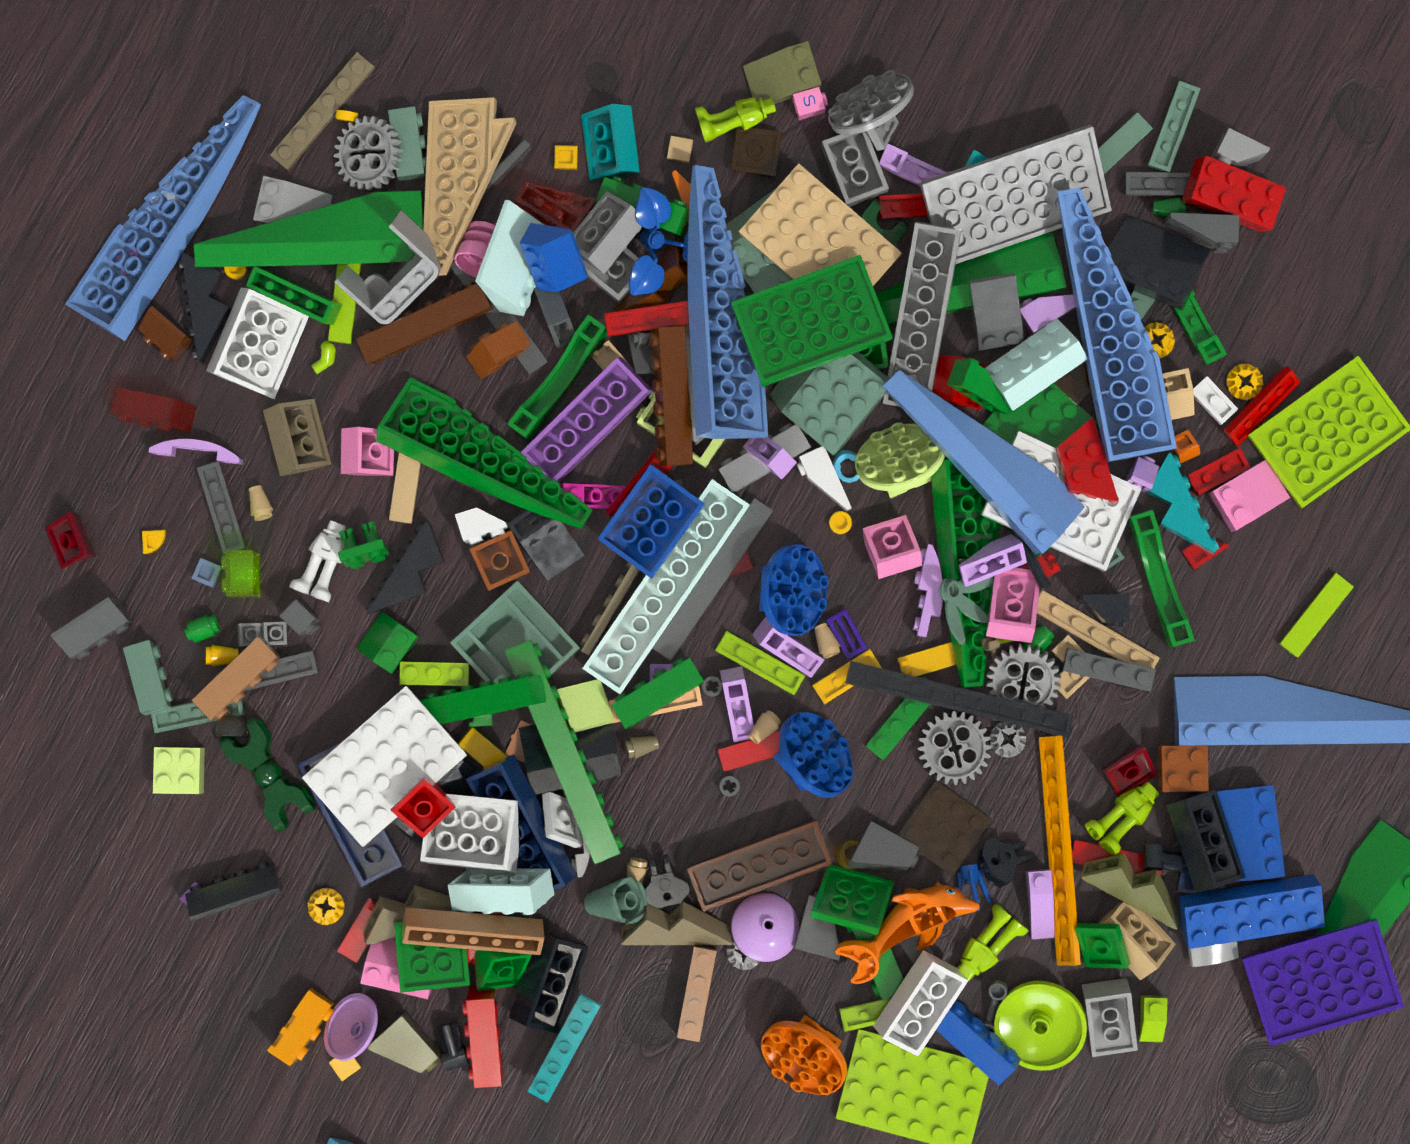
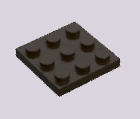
M935 780L897 835L920 847L919 853L953 876L992 820Z

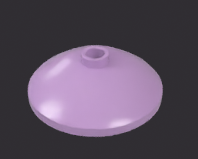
M758 893L746 898L736 908L731 922L732 937L738 949L747 957L760 962L775 961L787 955L795 946L799 932V920L794 908L784 898L771 893ZM766 921L771 923V929L765 928L764 923Z
M362 993L350 994L343 998L334 1007V1012L326 1023L324 1030L325 1048L328 1054L337 1060L348 1061L357 1057L369 1046L375 1035L378 1024L377 1008L374 1001Z

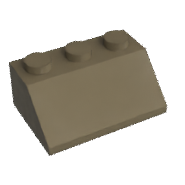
M315 399L279 403L263 410L280 476L298 474L331 465Z

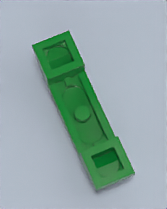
M1192 290L1183 311L1175 307L1173 308L1197 353L1204 363L1208 365L1226 356L1227 353L1217 334L1214 335Z

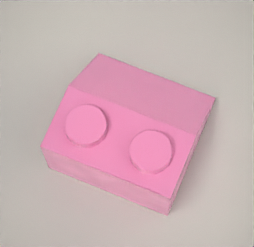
M342 428L341 474L393 476L394 450L376 441L377 429Z

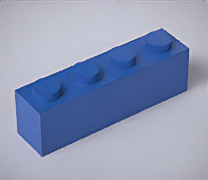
M956 1000L936 1029L937 1032L998 1086L1016 1070L1021 1060L1014 1049L1005 1045L997 1034L987 1029L979 1018L970 1014L965 1006Z

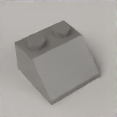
M1228 128L1221 136L1211 158L1240 168L1260 161L1270 148Z

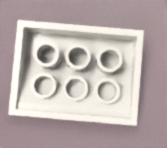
M241 288L206 371L275 399L309 316L251 289Z
M446 794L456 807L423 838L420 861L429 864L516 873L519 853L518 801Z

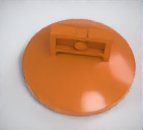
M806 1015L799 1022L781 1021L774 1023L766 1030L762 1037L761 1050L767 1064L772 1069L773 1076L782 1079L796 1092L803 1091L810 1094L829 1095L837 1091L847 1077L846 1061L838 1049L842 1041L829 1031L824 1030L818 1023ZM786 1073L793 1078L792 1082L783 1078Z

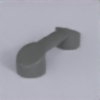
M999 980L991 982L989 986L991 1000L986 1018L981 1020L983 1025L993 1033H995L994 1021L999 1002L1006 997L1008 986Z

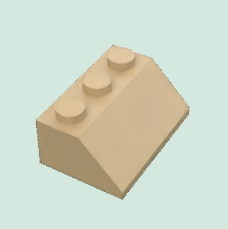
M1120 901L1099 922V924L1120 925L1131 963L1128 968L1139 980L1157 970L1176 945L1151 916L1123 901Z

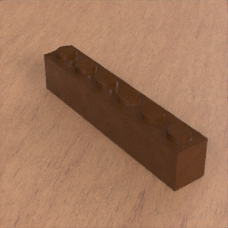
M474 281L464 285V290L458 293L455 291L446 293L442 296L443 299L436 303L434 300L422 305L423 309L416 312L414 310L407 311L401 315V319L393 320L389 324H381L382 327L375 331L368 329L360 334L361 337L356 340L366 363L372 366L494 310L484 291Z
M685 326L651 329L649 335V344L652 347L653 353L650 365L652 370H654L652 390L655 393L656 400L653 405V411L655 416H657V425L655 426V436L658 439L656 458L660 466L693 464Z

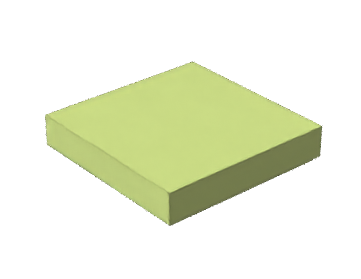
M597 679L557 689L560 695V705L565 707L569 719L566 720L569 729L574 728V731L578 732L614 722L600 680Z

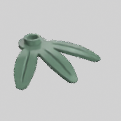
M992 577L967 587L963 585L962 579L954 581L947 578L940 584V596L946 601L945 612L948 626L955 639L961 645L965 643V635L958 609L974 621L988 622V617L983 610L964 596L963 593L977 592L991 586L994 583Z

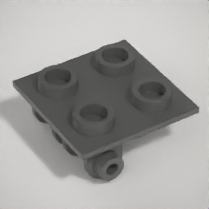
M651 332L627 334L635 374H654V370H652L650 360L653 356L652 347L649 344Z

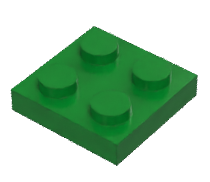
M1078 923L1076 925L1075 931L1086 967L1128 968L1131 963L1119 924Z

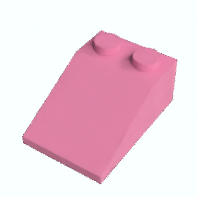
M1266 460L1208 493L1231 532L1240 529L1290 498Z
M1013 568L994 576L987 623V637L1032 643L1036 625L1039 586L1029 569Z

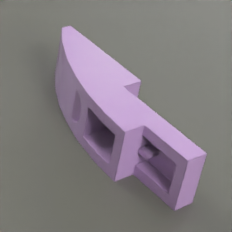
M930 544L926 545V549H921V561L923 563L921 571H916L914 584H918L917 590L925 591V595H920L918 608L922 609L920 618H915L913 630L917 631L916 636L923 638L927 636L931 616L940 617L943 600L939 592L942 582L941 568L934 547Z

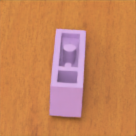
M1073 295L1041 297L1034 301L1029 298L1020 304L1022 322L1031 336L1056 318L1059 319L1076 308Z
M1010 534L987 544L959 565L963 585L965 587L1027 563L1023 543Z
M767 617L763 619L752 634L761 646L809 677H812L824 662V658L796 637L784 635L775 630Z
M741 666L721 670L720 675L734 742L749 740L748 734L753 729L754 724L743 668Z
M1051 870L1025 871L1031 939L1055 938Z

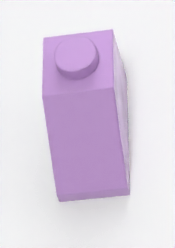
M768 437L750 438L743 446L748 453L780 479H783L797 463L781 446Z
M1144 455L1142 458L1137 457L1125 481L1141 488V492L1145 493L1152 489L1159 466L1154 464L1155 460Z

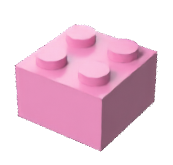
M906 515L863 528L864 544L878 579L922 566L921 550Z

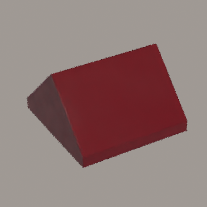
M69 512L45 527L61 569L95 556L78 514Z
M1143 745L1135 746L1100 769L1118 797L1158 775Z

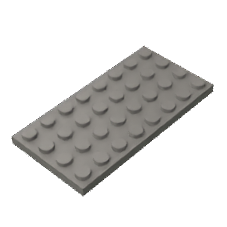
M1087 125L920 182L930 224L962 229L956 264L1062 228L1057 197L1058 191L1080 187L1092 212V217L1112 211L1092 125Z

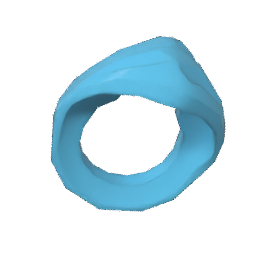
M841 450L836 453L832 464L838 478L848 483L859 479L858 474L853 477H845L840 471V463L843 460L849 458L851 461H855L857 454L850 450Z

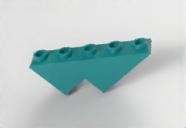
M1168 453L1156 475L1152 489L1147 491V494L1170 506L1160 526L1214 555L1216 550H1219L1215 538H1210L1207 532L1210 528L1204 516L1200 517L1197 510L1200 508L1197 498L1195 496L1191 497L1188 488L1191 486L1186 475L1182 476L1178 469L1181 467L1177 455L1172 456L1171 453Z
M580 994L528 1090L529 1093L548 1103L601 1004Z

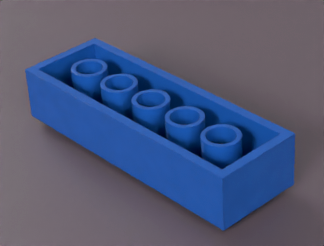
M1314 874L1179 896L1182 933L1189 949L1325 927L1322 888Z

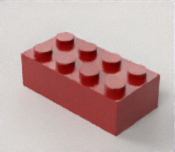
M1202 156L1194 161L1182 202L1217 215H1239L1240 225L1262 233L1273 230L1286 187L1209 156Z

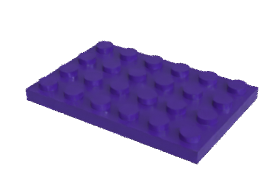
M1376 918L1242 957L1270 1046L1404 1008Z

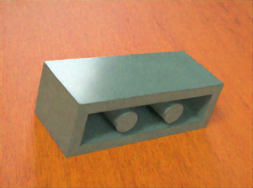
M415 106L388 110L390 125L394 126L392 131L399 133L395 139L402 140V143L397 146L403 150L402 153L398 154V157L403 160L396 162V165L400 168V170H396L397 178L399 181L425 178L427 157H423L422 149L426 148L425 136L420 135L419 126H423L422 114L417 113Z
M147 640L123 647L140 713L146 716L172 708L170 701H173V696L170 688H166L164 681L167 679V674L164 666H160L158 659L161 658L159 646Z

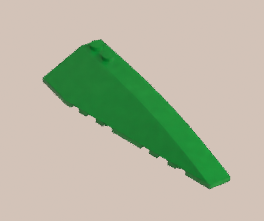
M421 190L373 192L361 197L195 243V267L409 262L416 254L408 247V244L389 228V225L402 210L423 230Z
M1052 231L956 264L947 314L971 309L969 281L1015 273L1019 300L1064 291L1066 283ZM905 281L876 294L888 325L897 324Z
M411 377L378 425L377 442L498 499L580 529L583 528L592 513L590 507L571 492L567 493L563 490L556 480L548 478L537 465H531L527 461V457L499 435L495 436L489 431L488 426L483 422L480 424L472 417L469 411L461 409L456 405L454 399Z
M943 460L939 469L931 476L938 558L942 581L947 578L959 581L962 579L959 565L990 542L997 540L1002 524L981 515L987 500L950 460ZM993 584L977 592L963 593L964 596L980 607L988 617ZM958 609L964 630L965 643L963 645L959 644L951 631L950 636L961 687L983 686L986 655H984L985 650L982 646V640L987 638V623L974 621Z
M1380 819L1351 855L1346 871L1343 873L1337 891L1330 901L1331 904L1328 911L1324 915L1325 927L1318 928L1316 935L1376 918L1383 936L1410 903V840Z

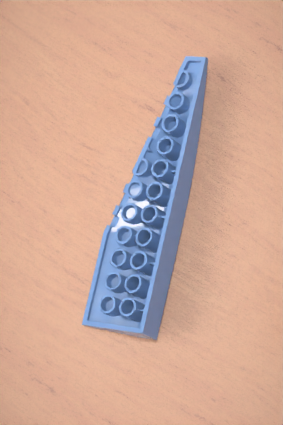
M243 95L223 115L224 120L219 125H214L208 131L210 135L202 143L198 141L192 148L194 151L187 158L184 156L159 182V188L155 192H149L144 198L145 202L139 209L136 210L134 208L128 214L130 218L123 225L119 224L113 230L65 305L123 341L127 339L213 204L245 142L261 104ZM137 250L141 260L134 254L129 255L127 251ZM119 254H123L122 259L117 261L116 257ZM125 269L130 275L123 276L121 270Z

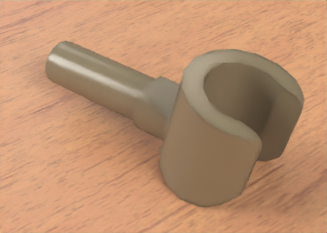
M993 637L984 638L982 646L985 651H990L992 662L996 664L994 658L997 656V649H999L1000 643L994 640Z

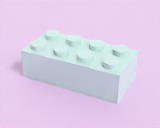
M1056 318L985 369L988 371L1004 402L1013 411L1088 358L1080 342Z
M468 868L448 884L452 911H462L463 913H472L474 911H480L483 914L523 912L524 915L534 914L537 909L554 896L550 869L517 868L516 873Z

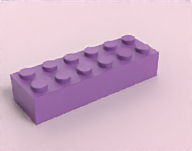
M617 357L521 453L527 457L531 465H537L548 478L560 483L653 390L638 374H635L634 369L622 357Z

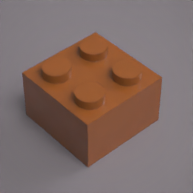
M512 531L470 549L488 591H492L530 573Z
M1208 745L1157 746L1158 791H1209Z

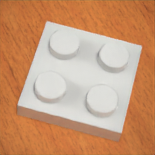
M551 792L542 794L546 837L574 848L582 846V833L567 798Z

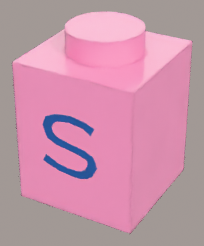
M819 87L793 94L792 97L798 120L825 113V106L828 105L825 92L821 93Z

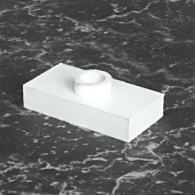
M1208 376L1193 388L1194 398L1220 425L1238 410Z

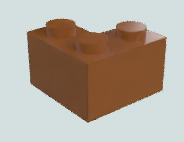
M517 321L510 325L507 322L496 329L497 332L490 334V332L485 333L478 338L479 342L471 346L472 351L466 358L480 379L498 371L506 361L523 353L531 345Z

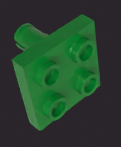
M375 522L368 523L370 532L366 524L361 525L366 544L357 546L352 528L346 529L347 535L344 530L339 532L344 550L339 551L338 555L340 561L347 568L357 569L363 567L365 562L371 560L373 563L380 562L386 559L385 556L390 555L388 545L378 537Z

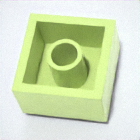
M154 747L153 793H204L205 748Z

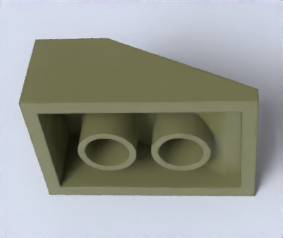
M808 41L784 48L743 66L752 98H757L758 101L759 98H762V100L772 98L775 104L792 99L793 94L817 87L821 89V81Z

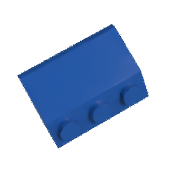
M530 223L520 241V246L537 289L559 292L587 279L588 274L572 229Z

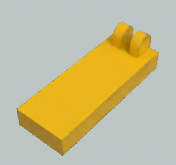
M952 642L897 658L902 674L914 677L956 665Z

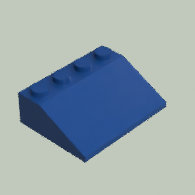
M650 464L600 534L598 540L652 579L702 510L705 503Z
M1259 785L1216 791L1245 874V878L1234 882L1285 877L1274 785Z

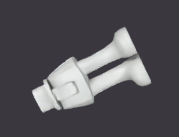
M330 520L327 529H323V532L316 537L309 547L312 554L303 576L300 579L292 580L289 585L290 588L307 595L310 594L314 598L329 603L331 599V594L328 590L329 582L336 564L342 563L338 552L344 550L339 532L345 531L346 526ZM322 559L326 560L319 580L313 588V590L311 591L313 581L316 576L319 565Z

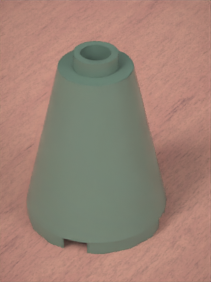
M627 877L588 893L584 900V906L591 915L625 924H633L644 916L645 913H642L643 907L647 906V896L643 885L639 881Z

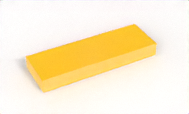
M870 649L851 660L882 668ZM850 662L812 685L823 704L828 703L854 686L845 683Z

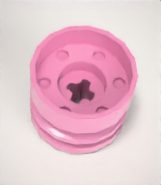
M485 221L470 223L463 242L454 256L456 265L466 274L474 278L477 277L496 225Z

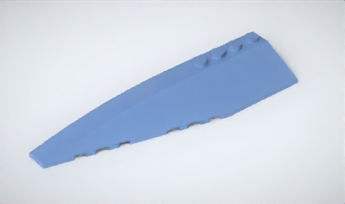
M694 165L692 166L688 227V311L696 437L711 439L767 438L768 424L765 386L762 387L731 304L735 300L746 297L743 290L745 287L744 278L736 250L733 251L731 240L733 238L731 230H727L724 218L727 215L725 208H722L719 201L721 193L714 168Z
M1080 187L1058 191V204L1083 350L1088 358L1085 361L1101 444L1107 463L1176 449L1177 446L1159 356L1151 344V339L1145 331L1139 313L1132 303V298L1117 266H1115L1111 258V253L1104 243L1099 227L1092 217V212Z
M1267 676L1173 677L1175 745L1410 743L1409 710Z

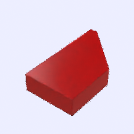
M1217 542L1219 550H1216L1214 555L1194 544H1190L1181 550V553L1194 570L1229 547V545Z

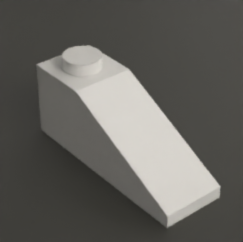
M822 446L799 456L800 462L797 463V467L801 476L806 475L811 483L845 511L851 510L852 507L826 449Z

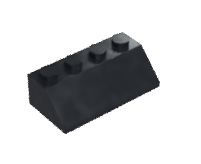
M1216 790L1166 805L1195 893L1245 878Z
M269 862L255 866L256 871L248 873L247 869L233 873L235 878L226 880L225 876L211 880L212 885L203 887V884L190 887V892L185 894L190 921L283 891L276 865L270 866Z
M544 932L541 955L531 956L509 1018L526 1027L559 1034L588 946Z

